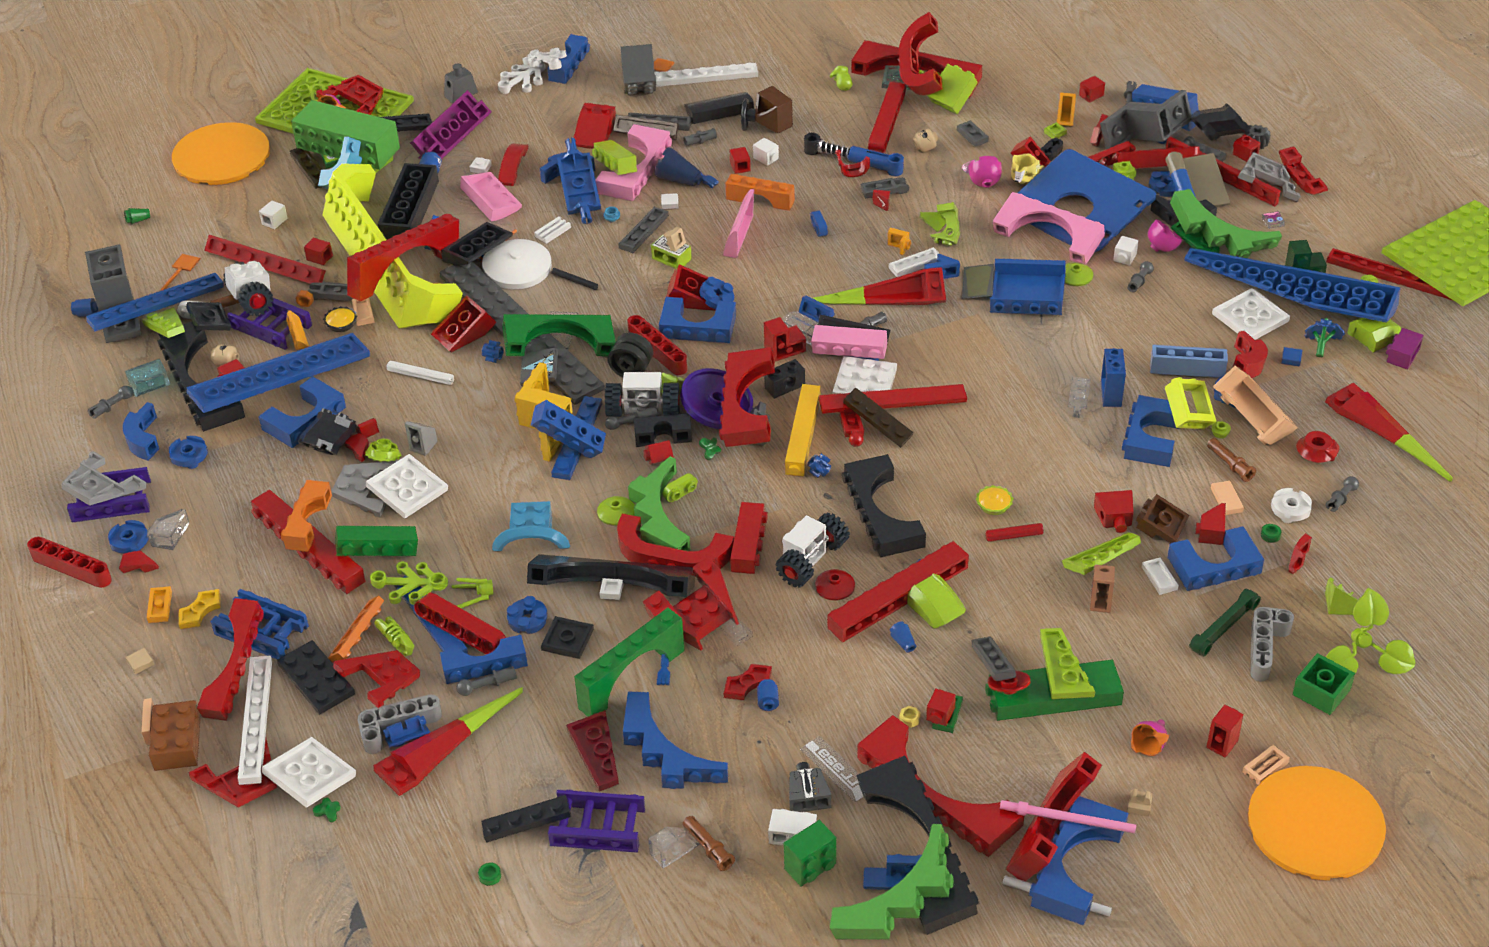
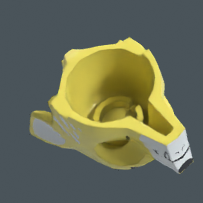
M1029 153L1014 155L1011 166V179L1019 184H1028L1045 166H1040V160H1037Z

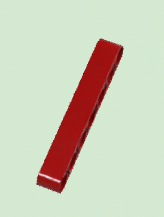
M890 81L869 138V150L885 153L905 98L907 87L905 83Z

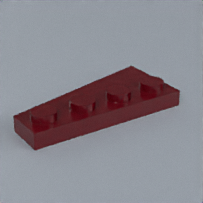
M606 710L567 724V731L598 791L600 792L619 785Z

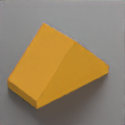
M1060 92L1058 124L1073 126L1076 94Z

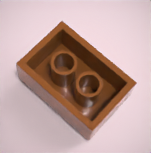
M196 700L153 705L149 757L154 771L198 766L201 715L197 709Z

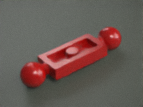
M854 411L839 412L845 437H849L850 445L859 447L864 440V428L860 416Z

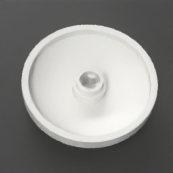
M526 239L504 241L485 253L482 260L483 272L499 287L505 289L532 287L542 282L549 275L552 266L549 251L541 244Z

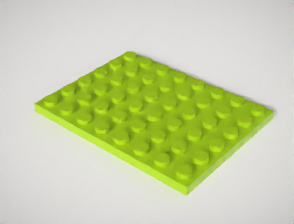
M307 68L255 117V122L294 134L291 121L311 101L310 86L320 83L325 86V89H328V86H337L341 84V81L348 78ZM383 88V94L371 115L376 117L399 116L414 102V98L412 95ZM340 95L335 96L339 99L341 105L346 107L345 109L356 111L360 108Z
M1473 200L1383 247L1381 253L1456 303L1465 306L1489 293V208L1481 202Z

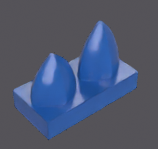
M807 295L802 297L798 313L817 323L819 322L820 315L834 317V309Z

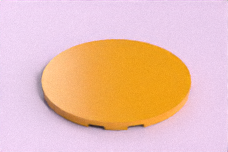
M235 122L217 123L194 130L183 137L173 149L172 163L177 174L187 178L190 182L197 184L202 182L208 183V185L228 184L248 177L249 173L254 170L258 171L265 164L266 158L269 157L270 146L266 135L254 126Z
M1295 766L1277 771L1265 778L1257 786L1249 803L1248 826L1251 829L1255 843L1272 862L1293 874L1299 873L1316 880H1330V878L1339 877L1348 878L1367 869L1377 859L1382 850L1386 835V824L1379 804L1361 784L1340 772L1317 766Z

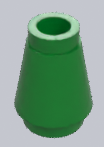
M128 208V210H124L125 221L132 225L149 219L150 211L148 208Z

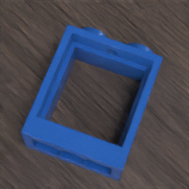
M1104 349L1100 381L1103 407H1122L1126 377L1123 349Z

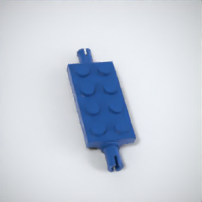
M567 138L565 140L566 154L563 157H557L568 215L580 213L583 224H586V218L588 223H591L590 211L601 210V204L590 153H581L577 149L575 138H571L572 143Z

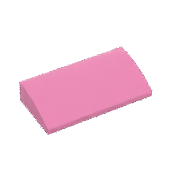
M491 172L461 177V190L490 221L505 218L522 208V204Z
M752 189L749 190L743 199L726 241L723 256L737 258L753 218L754 190Z

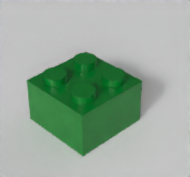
M1317 653L1296 678L1292 695L1331 715L1351 690L1355 672Z
M820 820L784 842V869L801 887L806 883L813 882L818 875L824 871L831 870L836 864V836Z

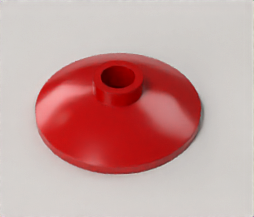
M831 569L822 572L816 578L815 589L821 597L837 601L845 599L853 593L855 581L848 572Z
M1016 671V678L995 681L991 675L987 682L988 686L995 691L1014 694L1016 691L1029 686L1031 679L1028 674Z

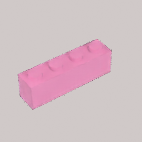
M815 325L811 339L813 353L884 359L888 343L887 331L822 325Z

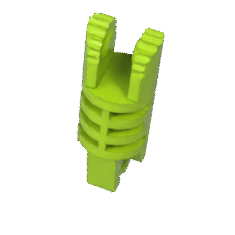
M391 616L386 617L385 621L382 619L375 620L376 628L395 649L404 656L412 655L414 644L408 634Z

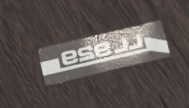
M820 736L800 748L854 802L863 797L856 777L859 773Z

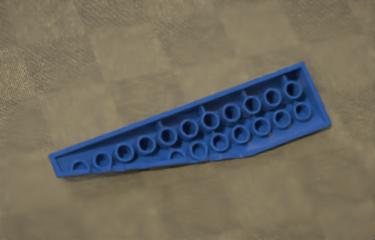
M1190 248L1185 256V261L1315 309L1387 322L1395 314L1399 304L1400 287L1194 248Z

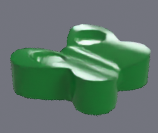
M702 438L699 441V445L705 449V459L710 460L715 454L721 452V448L716 445L717 438Z
M324 798L321 804L313 808V813L316 817L326 815L329 822H334L337 819V812L341 809L338 801L331 802L329 798Z

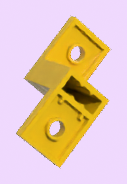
M539 362L537 367L532 370L528 380L524 382L521 390L515 395L514 401L517 407L516 415L519 425L537 429L531 426L535 406L544 400H548L573 414L571 398L549 392L547 365L545 363ZM539 431V438L541 440L540 450L543 460L550 462L562 442Z

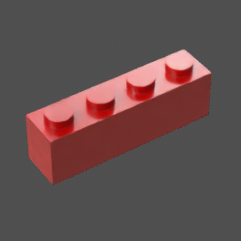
M741 502L730 558L731 572L755 574L756 566H760L761 556L758 553L763 550V540H761V537H765L766 526L763 525L768 521V512H765L764 503Z

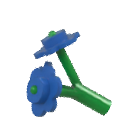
M1328 318L1316 321L1314 325L1309 326L1305 330V338H1316L1318 341L1317 357L1324 356L1325 343L1330 338L1341 340L1345 334L1339 324L1332 323V320Z

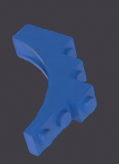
M628 692L623 725L624 745L642 746L643 766L662 767V788L684 789L685 782L728 783L727 762L710 761L696 757L675 746L661 733L652 718L649 692Z

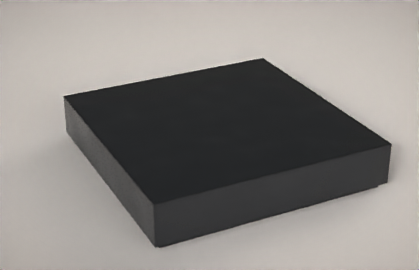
M187 302L186 308L196 330L230 331L232 326L221 303Z
M555 616L541 644V651L580 659L594 630L593 624Z

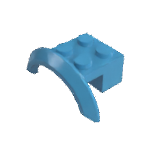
M550 501L511 503L510 529L500 533L492 544L493 551H502L512 541L525 538H540L551 541L559 549L570 548V543L566 536L552 529Z

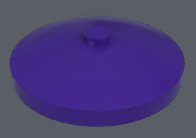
M713 368L699 369L689 374L683 382L680 391L682 405L687 413L699 423L710 428L722 429L720 416L723 415L721 402L724 401L722 390L725 387L724 374H726V371ZM747 388L742 395L740 407L750 413L754 403L752 394Z

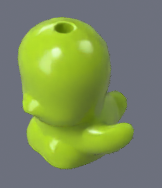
M837 66L831 72L830 78L834 77L840 90L848 91L853 85L851 76L848 73V67Z

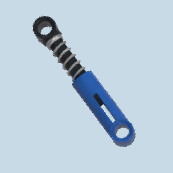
M813 132L807 133L804 136V152L807 155H817L818 153L826 152L827 155L831 153L834 156L836 155L835 151L839 149L841 151L840 156L842 158L847 157L849 162L859 163L868 156L870 158V167L885 170L891 176L903 174L904 157L899 153L889 155L857 146L846 148L844 145L839 146V144L834 145V143L825 142L820 138L819 134Z

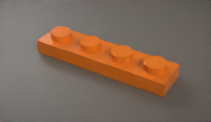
M379 595L366 603L331 652L328 659L332 663L336 660L348 658L351 654V647L361 640V633L370 627V620L380 613V606L384 600Z

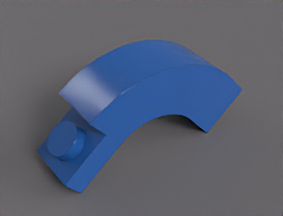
M149 402L139 409L137 413L129 412L123 422V433L129 450L135 456L147 461L159 450L156 436L144 432L157 418L154 405Z

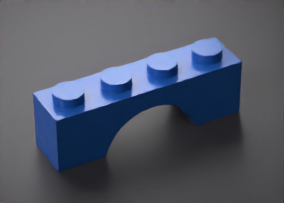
M570 34L565 41L567 56L559 59L561 60L562 67L555 70H550L549 66L547 67L549 81L563 84L568 82L574 71L578 69L580 62L583 61L586 53L590 50L588 37Z
M521 635L501 639L498 647L493 652L484 656L468 655L461 648L440 652L446 684L493 674V670L500 671L511 666L514 669L528 666Z

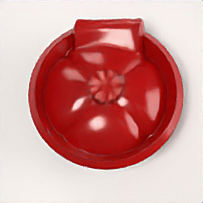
M1322 431L1309 432L1306 436L1300 438L1296 445L1298 453L1303 458L1317 463L1334 461L1340 450L1337 442Z

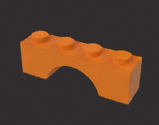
M730 174L725 183L727 200L742 202L749 190L752 189L754 194L764 196L777 209L790 211L795 201V189L792 184L738 174Z
M306 480L304 487L300 489L298 501H295L294 510L288 516L286 528L281 533V540L284 541L285 549L309 551L314 540L311 523H308L306 520L313 513L327 509L332 497L329 482Z

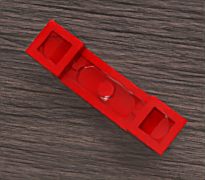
M512 143L506 149L498 180L504 186H514L517 179V169L522 157H525L528 144Z
M1294 146L1279 150L1280 158L1288 174L1303 191L1312 195L1328 191L1325 183L1320 178L1315 179L1301 162L1302 155Z

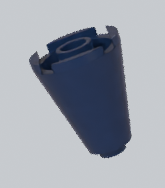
M666 148L662 153L664 158L662 160L659 159L656 165V177L690 186L699 185L703 178L701 171L673 148Z

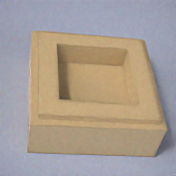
M145 648L125 657L135 674L154 666V662Z

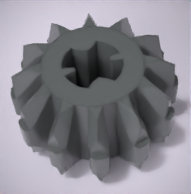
M1256 124L1254 126L1249 125L1251 129L1247 133H1243V135L1245 134L1261 142L1260 149L1267 147L1271 136L1268 128L1262 127V125L1257 126Z

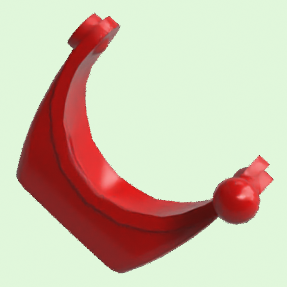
M839 149L835 151L838 158V166H840L843 175L858 177L869 170L870 158L868 156L856 164H843L840 156L841 151Z

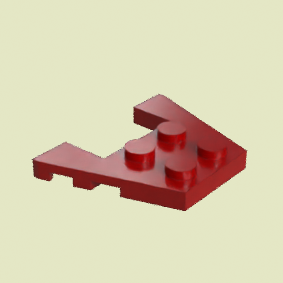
M356 75L341 81V84L337 86L330 85L324 91L321 89L317 90L316 97L320 98L325 94L340 95L358 105L360 108L356 110L357 112L371 115L383 94V88L360 75Z
M398 650L333 661V668L342 677L363 670L381 686L367 692V699L377 708L382 707L386 699L391 700L395 697V692L399 689L404 690L420 677V669Z
M266 736L263 766L271 762ZM207 764L189 772L192 781L236 807H240L277 788V784L263 773L261 783L239 785V766L217 777Z

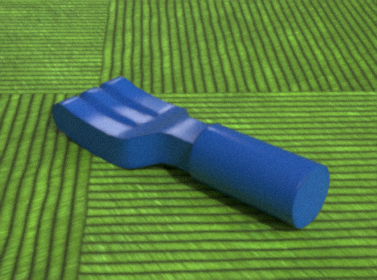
M701 173L703 183L710 188L719 183L711 175L705 176Z
M664 654L661 655V669L658 671L657 685H670V671L667 669L669 667V659Z

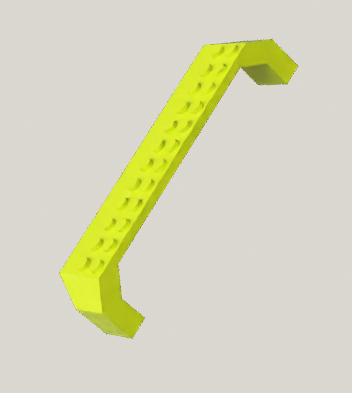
M341 164L333 171L332 177L329 180L328 193L325 195L326 202L322 216L349 256L377 245L382 241H386V238L360 203V201H369L376 172L370 164ZM399 257L385 270L374 291L398 328L441 323L460 303L463 294L456 283L433 284L410 274Z

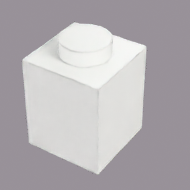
M766 138L761 139L753 144V158L767 166L779 159L778 145Z
M270 201L259 211L262 225L272 229H276L288 219L285 205L275 201Z
M1122 236L1115 247L1113 261L1130 266L1137 254L1139 240Z

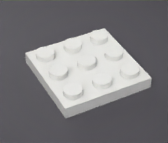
M1253 288L1213 308L1212 311L1215 317L1236 333L1246 331L1254 340L1290 320V315Z
M843 356L832 394L850 393L855 387L861 392L891 390L897 371V363Z
M410 454L366 481V487L403 518H407L448 491V485Z
M313 737L262 766V773L306 808L356 777V770Z

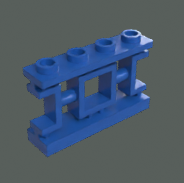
M242 589L237 591L238 597H234L258 601L264 611L263 618L269 620L263 629L257 628L258 634L251 646L254 651L271 656L274 659H279L286 655L284 650L290 648L288 639H286L293 630L302 633L304 629L306 630L309 627L306 614L300 610H294L284 604L273 602L266 597L263 598L251 591ZM222 613L218 615L219 617L214 616L210 621L214 635L234 642V631L229 616ZM282 621H285L286 623L283 625V627L279 626L282 623ZM273 632L277 633L274 639L270 637Z

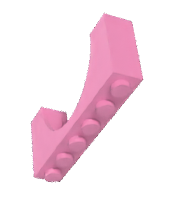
M633 124L628 132V146L638 149L646 157L637 165V172L618 175L615 172L601 171L595 180L598 194L634 201L636 196L640 194L642 187L646 185L648 178L652 176L659 159L661 160L664 157L662 153L666 148L671 147L670 131Z
M1014 192L1011 193L993 220L994 232L1010 237L1021 226L1032 222H1051L1063 227L1072 237L1073 241L1069 249L1070 260L1085 265L1105 236L1104 225L1099 222H1094L1083 216L1072 214L1067 210L1058 209L1053 205H1047L1036 199H1031Z

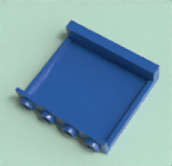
M995 259L990 313L1062 315L1066 261Z

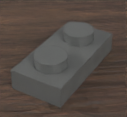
M971 120L957 125V131L974 147L989 142V136Z

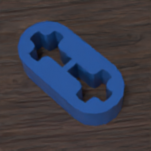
M820 210L811 212V223L818 237L828 235L827 224Z

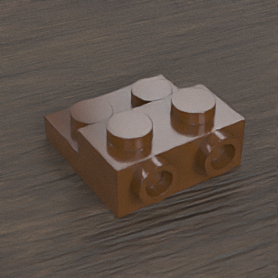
M1156 494L1152 500L1148 498L1142 508L1145 511H1141L1135 520L1138 522L1136 528L1151 538L1158 535L1167 542L1174 543L1177 541L1190 515Z

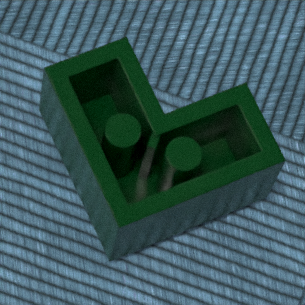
M1307 240L1289 241L1285 266L1326 273L1327 264L1322 252L1312 253Z

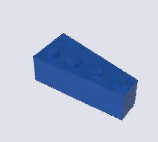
M1142 84L1132 92V101L1162 104L1179 92V90ZM1187 92L1192 115L1199 110L1197 94ZM1191 121L1182 129L1191 131L1196 125Z

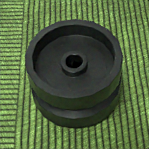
M623 333L618 337L607 357L608 364L611 370L621 377H624V372H645L654 355L653 347L647 339L639 334Z

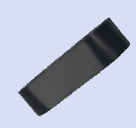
M1059 138L1050 139L1041 148L1050 161L1054 160L1063 150V141Z

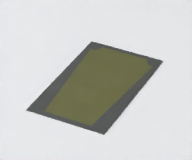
M994 264L964 267L962 299L993 295Z

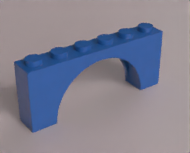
M1081 796L1075 800L1074 804L1067 811L1127 823L1129 815L1125 811ZM1062 820L1059 827L1061 832L1059 835L1055 834L1052 841L1058 848L1050 863L1038 872L1037 884L1032 883L1029 891V896L1032 897L1031 907L1084 926L1091 910L1093 894L1080 888L1069 878L1063 867L1062 859L1070 849L1083 842L1108 840L1120 843L1124 831Z

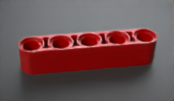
M1199 146L1117 152V163L1130 161L1135 169L1167 166L1166 157L1171 152L1181 153L1183 158L1200 156Z
M632 315L627 319L628 333H636L647 339L653 347V357L675 375L679 376L687 373V355L643 317Z
M34 537L27 542L32 560L36 563L99 588L106 587L112 582L108 566L101 560L43 537Z
M430 592L414 604V610L418 616L486 655L498 647L501 639L506 638L505 634L499 629L435 593Z

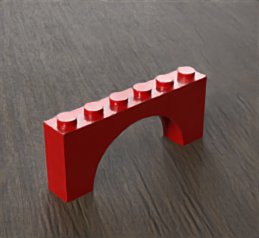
M768 347L728 353L727 361H725V387L722 390L724 401L721 402L723 415L720 416L722 429H719L720 439L724 441L726 447L770 442L771 426L767 415L748 413L740 407L743 393L750 384L760 377L774 373L775 358L772 349Z
M1083 752L1058 773L1040 807L1067 812L1080 794L1095 780L1102 764L1086 752ZM1035 815L1005 870L1017 879L1027 881L1047 866L1058 848L1051 840L1062 820Z

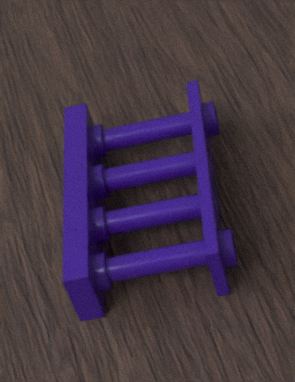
M273 298L274 302H271L273 306H268L269 311L265 310V314H260L254 321L247 319L250 314L245 311L239 316L231 312L227 314L232 326L231 328L241 331L284 350L288 348L285 338L290 334L289 327L287 326L281 332H277L274 329L284 320L286 321L288 311L291 310L299 316L303 328L309 329L312 326L308 311ZM270 315L277 317L267 327L260 325Z
M147 467L102 473L117 483L133 475L146 483H151ZM143 490L135 492L134 495L120 496L90 506L76 498V503L67 504V510L71 522L147 513L150 512V505L146 493L142 494Z
M569 789L557 790V797L567 796L570 811L571 807L584 808L580 828L567 827L569 818L560 820L558 826H549L550 846L638 853V832H633L636 813H645L646 810L644 796L573 791ZM593 809L606 810L602 829H589ZM615 811H628L624 831L611 830Z

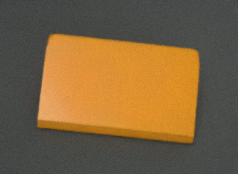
M291 310L288 311L286 321L295 349L300 350L309 347L299 316Z

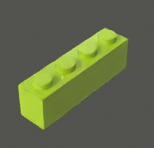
M613 140L594 143L593 157L618 175L637 172L636 155Z

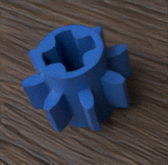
M489 340V344L485 343L483 345L482 356L486 357L485 361L496 363L497 359H502L504 348L500 346V342Z
M822 453L819 456L817 454L813 455L808 462L810 467L808 472L817 478L820 475L822 477L826 476L831 469L829 464L831 459Z

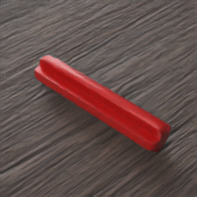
M1042 523L987 530L985 536L988 542L1042 535L1044 528Z

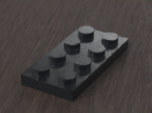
M313 640L277 659L278 666L319 715L355 695V689L345 677H342L333 668V663Z

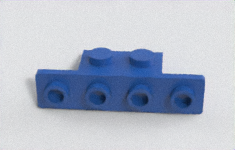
M887 855V868L865 867L863 888L891 889L913 869L922 855Z

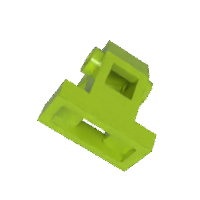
M954 202L937 205V212L941 218L946 219L947 225L944 231L931 234L930 237L937 244H939V241H942L941 244L957 245L960 236L958 208Z

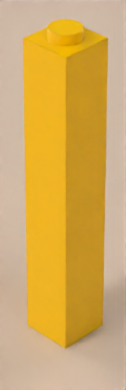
M802 384L785 459V475L803 477L805 475L820 405L819 395H821V386Z

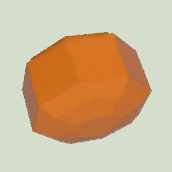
M307 290L299 291L295 297L296 303L301 307H309L314 301L313 294Z

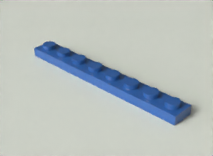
M216 273L87 315L86 321L95 332L224 288V282Z

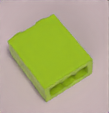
M947 64L940 75L942 77L943 89L927 96L932 103L958 114L978 82L972 72H965L957 65Z

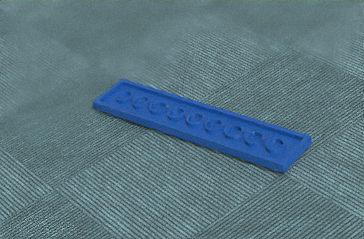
M353 333L186 387L187 394L200 410L205 413L345 366L349 363L360 361L370 357V351Z

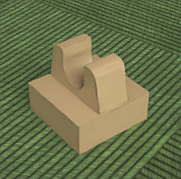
M680 227L667 231L663 235L667 238L668 242H666V245L670 247L671 251H677L686 243L682 228Z
M1138 789L1131 790L1127 812L1150 816L1153 793L1150 791H1138Z

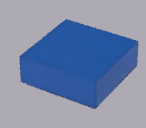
M1284 347L1281 364L1300 366L1302 350Z

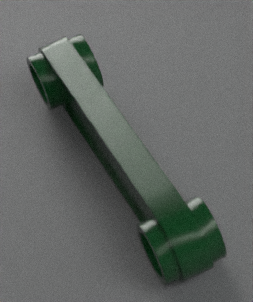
M1244 589L1238 600L1201 635L1196 634L1192 638L1189 648L1198 655L1206 656L1211 650L1212 645L1249 610L1253 611L1257 608L1261 597L1252 590Z

